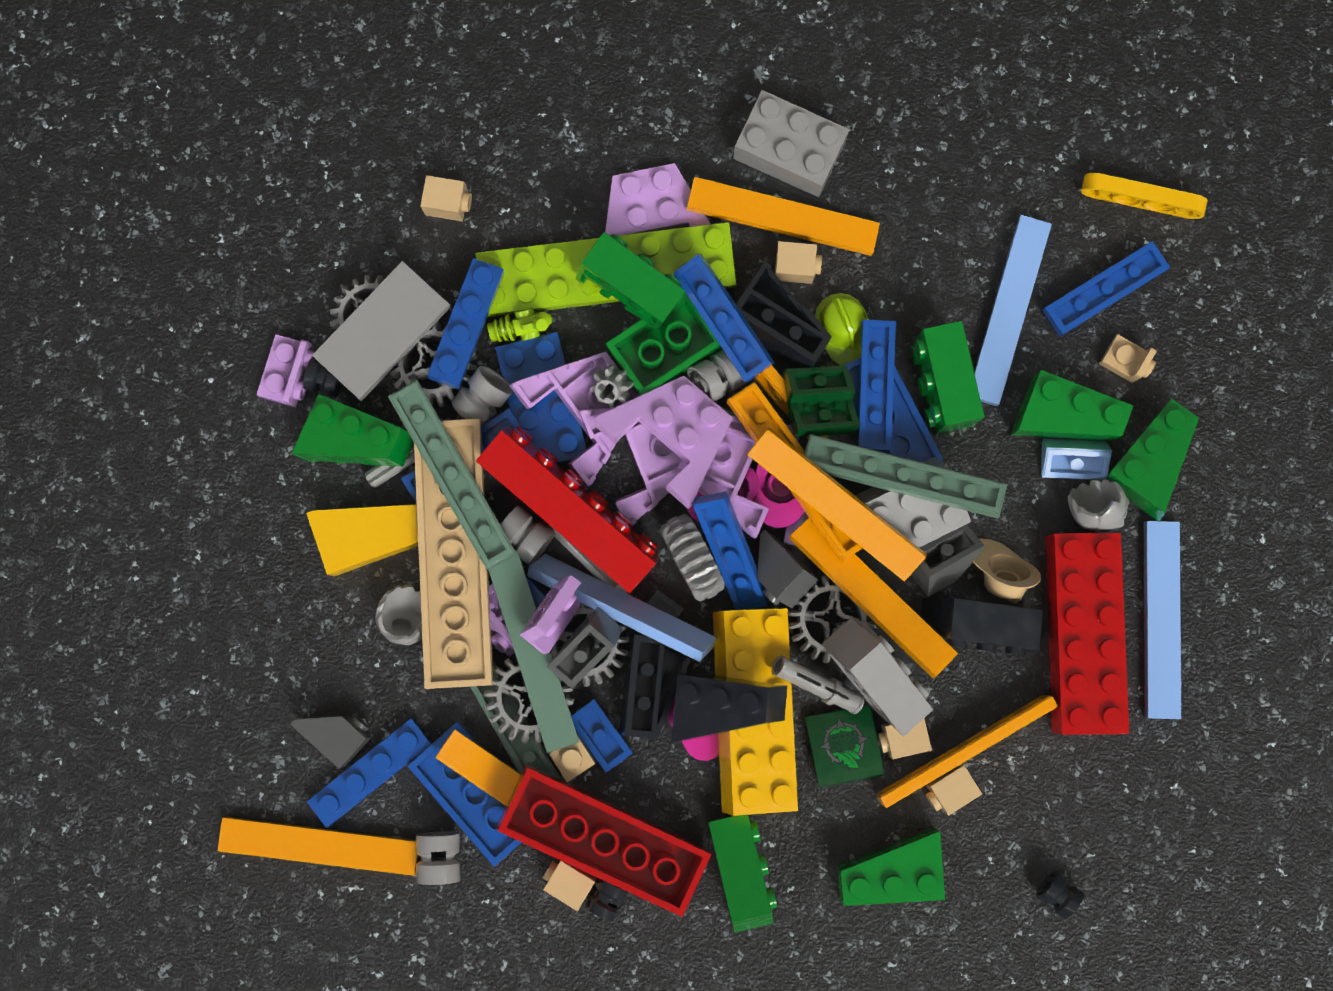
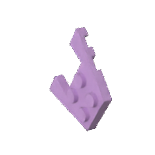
M675 163L612 176L605 231L609 236L612 234L619 236L661 231L683 226L711 225L706 215L686 210L691 190Z
M602 352L513 382L509 386L526 409L533 407L554 390L587 434L578 410L610 407L609 403H598L595 391L590 390L598 382L595 380L594 374L599 370L605 372L606 368L611 364L614 365L615 369H618V367L607 352ZM632 387L627 390L631 397L626 402L639 397ZM619 401L615 407L620 406L624 403ZM604 434L592 438L593 444L568 463L573 472L583 480L582 484L584 487H589L596 479L595 476L602 465L607 462L611 456V451L616 445Z
M682 376L594 418L593 425L613 443H616L637 422L645 426L687 464L667 485L666 490L689 509L733 418L688 378Z
M603 407L578 410L590 439L603 434L593 425L594 418L613 408ZM637 422L625 434L645 488L614 500L618 512L626 516L633 525L636 523V520L647 511L653 509L669 493L666 490L667 485L678 475L677 469L682 460L640 422Z
M731 416L733 418L711 463L699 492L705 496L727 491L741 528L756 539L769 508L738 495V491L753 460L747 454L756 443L736 416ZM786 425V426L788 427V429L790 430V432H791V433L793 434V436H794V432H793L792 426H791V425ZM681 460L678 466V474L687 466L683 460Z

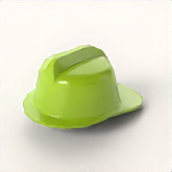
M838 293L826 297L818 305L815 318L832 336L825 348L826 352L834 362L843 366L860 358L862 321L869 319L862 304L853 296Z

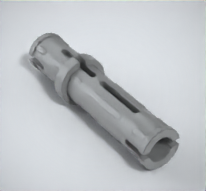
M782 655L774 661L771 671L772 675L821 697V701L828 705L835 704L852 714H857L862 709L864 696L842 686L841 681L821 676ZM797 674L800 675V676H802V677H804V678H806V679H808V680H811L812 683L809 682V681H807V680H805V679H803V678H801V677H799V676H797Z

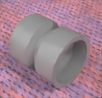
M723 349L711 355L709 360L704 359L691 366L686 374L687 378L714 402L724 397L726 392L731 393L747 383L743 380Z
M479 366L468 380L469 388L462 387L452 400V405L464 419H480L481 426H483L496 414L495 407H501L513 393V390L500 374L486 366Z
M520 505L516 506L501 523L512 546L516 547L515 551H518L520 560L528 566L532 565L541 556L555 536V532L542 522L533 524L531 514Z
M426 832L416 835V854L421 857V861L416 864V883L422 885H441L460 881V861L455 859V855L460 852L459 832ZM445 851V857L431 858V852Z

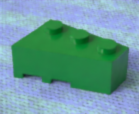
M1040 370L1031 378L1010 436L1113 441L1123 436L1133 405Z
M318 394L291 454L307 462L362 463L364 465L403 467L414 441L406 430Z
M1173 399L1167 403L1107 478L1111 482L1116 481L1132 503L1158 522L1166 512L1199 417Z
M736 815L708 822L734 932L737 933L773 924L771 909L778 907L773 887L766 889L763 875L769 874L765 855H758L755 842L761 841L757 822H750L748 815Z
M931 827L922 833L907 839H901L895 842V844L877 851L874 850L837 865L839 900L843 906L945 900L940 831L935 827Z

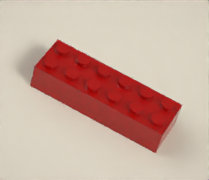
M510 425L501 430L477 458L476 462L630 594L656 565L659 552L656 550L658 545L646 534L643 533L639 536L630 528L633 525L632 522L622 513L617 512L615 515L606 507L608 502L598 492L593 490L589 493L581 486L583 480L570 469H567L565 472L556 464L558 459L552 452L545 447L540 450L530 442L533 437L519 425L514 428Z
M1062 533L1045 536L1051 696L1058 705L1057 708L1051 711L1052 733L1061 735L1129 734L1121 533Z
M526 764L497 824V831L683 917L712 855L704 846L529 764Z

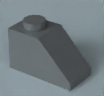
M966 524L920 547L927 556L913 571L911 576L924 593L930 597L956 582L984 550L985 545Z
M766 530L760 534L757 579L766 588L763 594L775 605L782 602L788 607L793 608L818 579L780 539Z
M597 607L573 632L550 661L547 668L573 689L616 645L623 628Z
M341 715L294 719L290 724L338 769L346 767L372 738L367 732L369 726L356 715L353 717Z

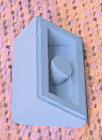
M1043 439L1041 476L1047 478L1105 480L1108 476L1112 450L1106 441Z

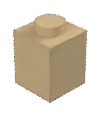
M426 175L420 205L426 216L463 222L464 212L470 211L472 194L468 193L465 182Z
M778 241L774 274L783 282L812 284L815 274L820 275L822 266V255H816L817 244Z
M925 719L920 721L904 737L889 723L881 725L882 733H878V741L882 753L887 752L889 758L897 759L932 751Z
M577 735L579 743L552 751L549 754L566 782H569L597 762L579 735Z
M962 764L928 783L926 786L930 792L925 794L936 812L941 809L948 816L982 795L968 770Z
M552 861L543 876V879L548 881L543 890L578 912L597 877L563 861H560L559 864Z

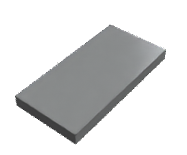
M402 261L312 356L362 401L451 306Z

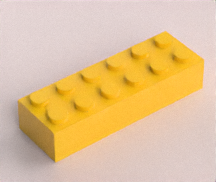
M788 608L713 612L714 637L717 638L714 645L716 676L788 686L785 721L718 734L722 812L736 816L798 811L792 685L790 682L772 675L771 672L777 657L782 655L790 660Z

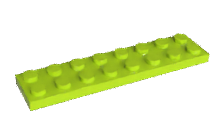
M729 222L618 236L627 243V249L637 256L642 254L654 263V268L663 275L667 273L674 276L673 273L697 254H702L724 288H736ZM599 238L476 253L477 260L504 269V275L487 317L512 315L515 311H524L533 307L534 312L620 302L612 295L609 299L599 293L602 288L587 279L584 284L576 280L581 262Z

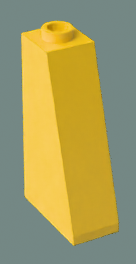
M417 504L316 510L306 513L326 573L330 576H337L418 547Z

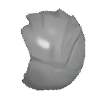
M1105 479L1102 482L1092 480L1089 485L1082 483L1077 489L1072 488L1067 496L1070 512L1075 522L1083 529L1102 531L1118 529L1124 526L1129 499L1116 481L1111 482L1109 479Z
M397 585L392 590H388L381 598L376 609L375 622L380 633L390 642L411 645L422 639L420 591H415L412 585Z

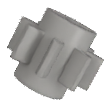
M611 364L606 368L605 372L599 370L594 374V378L598 382L590 390L595 391L598 403H609L610 407L614 408L619 401L625 403L631 397L627 390L634 385V382L629 381L626 369H615L614 365Z

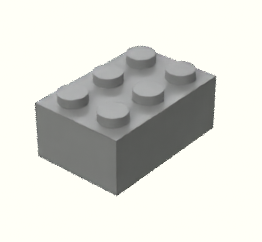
M762 90L737 140L733 159L816 197H820L846 142L850 129Z
M936 457L923 462L949 469L947 463ZM871 487L855 495L918 547L972 522L966 510L877 487Z
M850 618L821 644L860 694L864 696L869 705L903 737L933 711V708L925 699L929 696L928 692L918 681H913L909 677L912 672L899 658L895 659L891 654L894 651L892 646L881 635L878 637L866 623L860 626Z

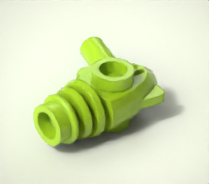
M533 307L524 311H515V318L511 319L509 314L505 315V319L504 317L499 318V322L494 319L493 322L487 324L492 342H502L503 339L509 341V338L511 341H516V336H521L523 341L539 337V331H545L552 323L553 317L544 311L534 313Z

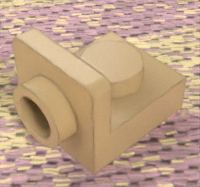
M1116 335L1099 364L1129 382L1134 383L1142 377L1147 378L1156 364V361L1152 359L1157 350L1152 347L1145 350L1124 337Z

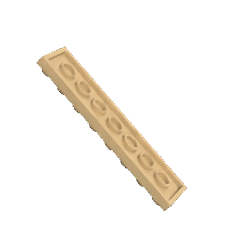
M481 420L442 421L484 495L483 467L476 462L477 458L482 454ZM414 443L424 688L493 685L488 570L482 563Z

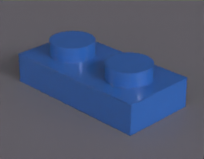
M595 699L571 716L576 732L606 773L633 753Z

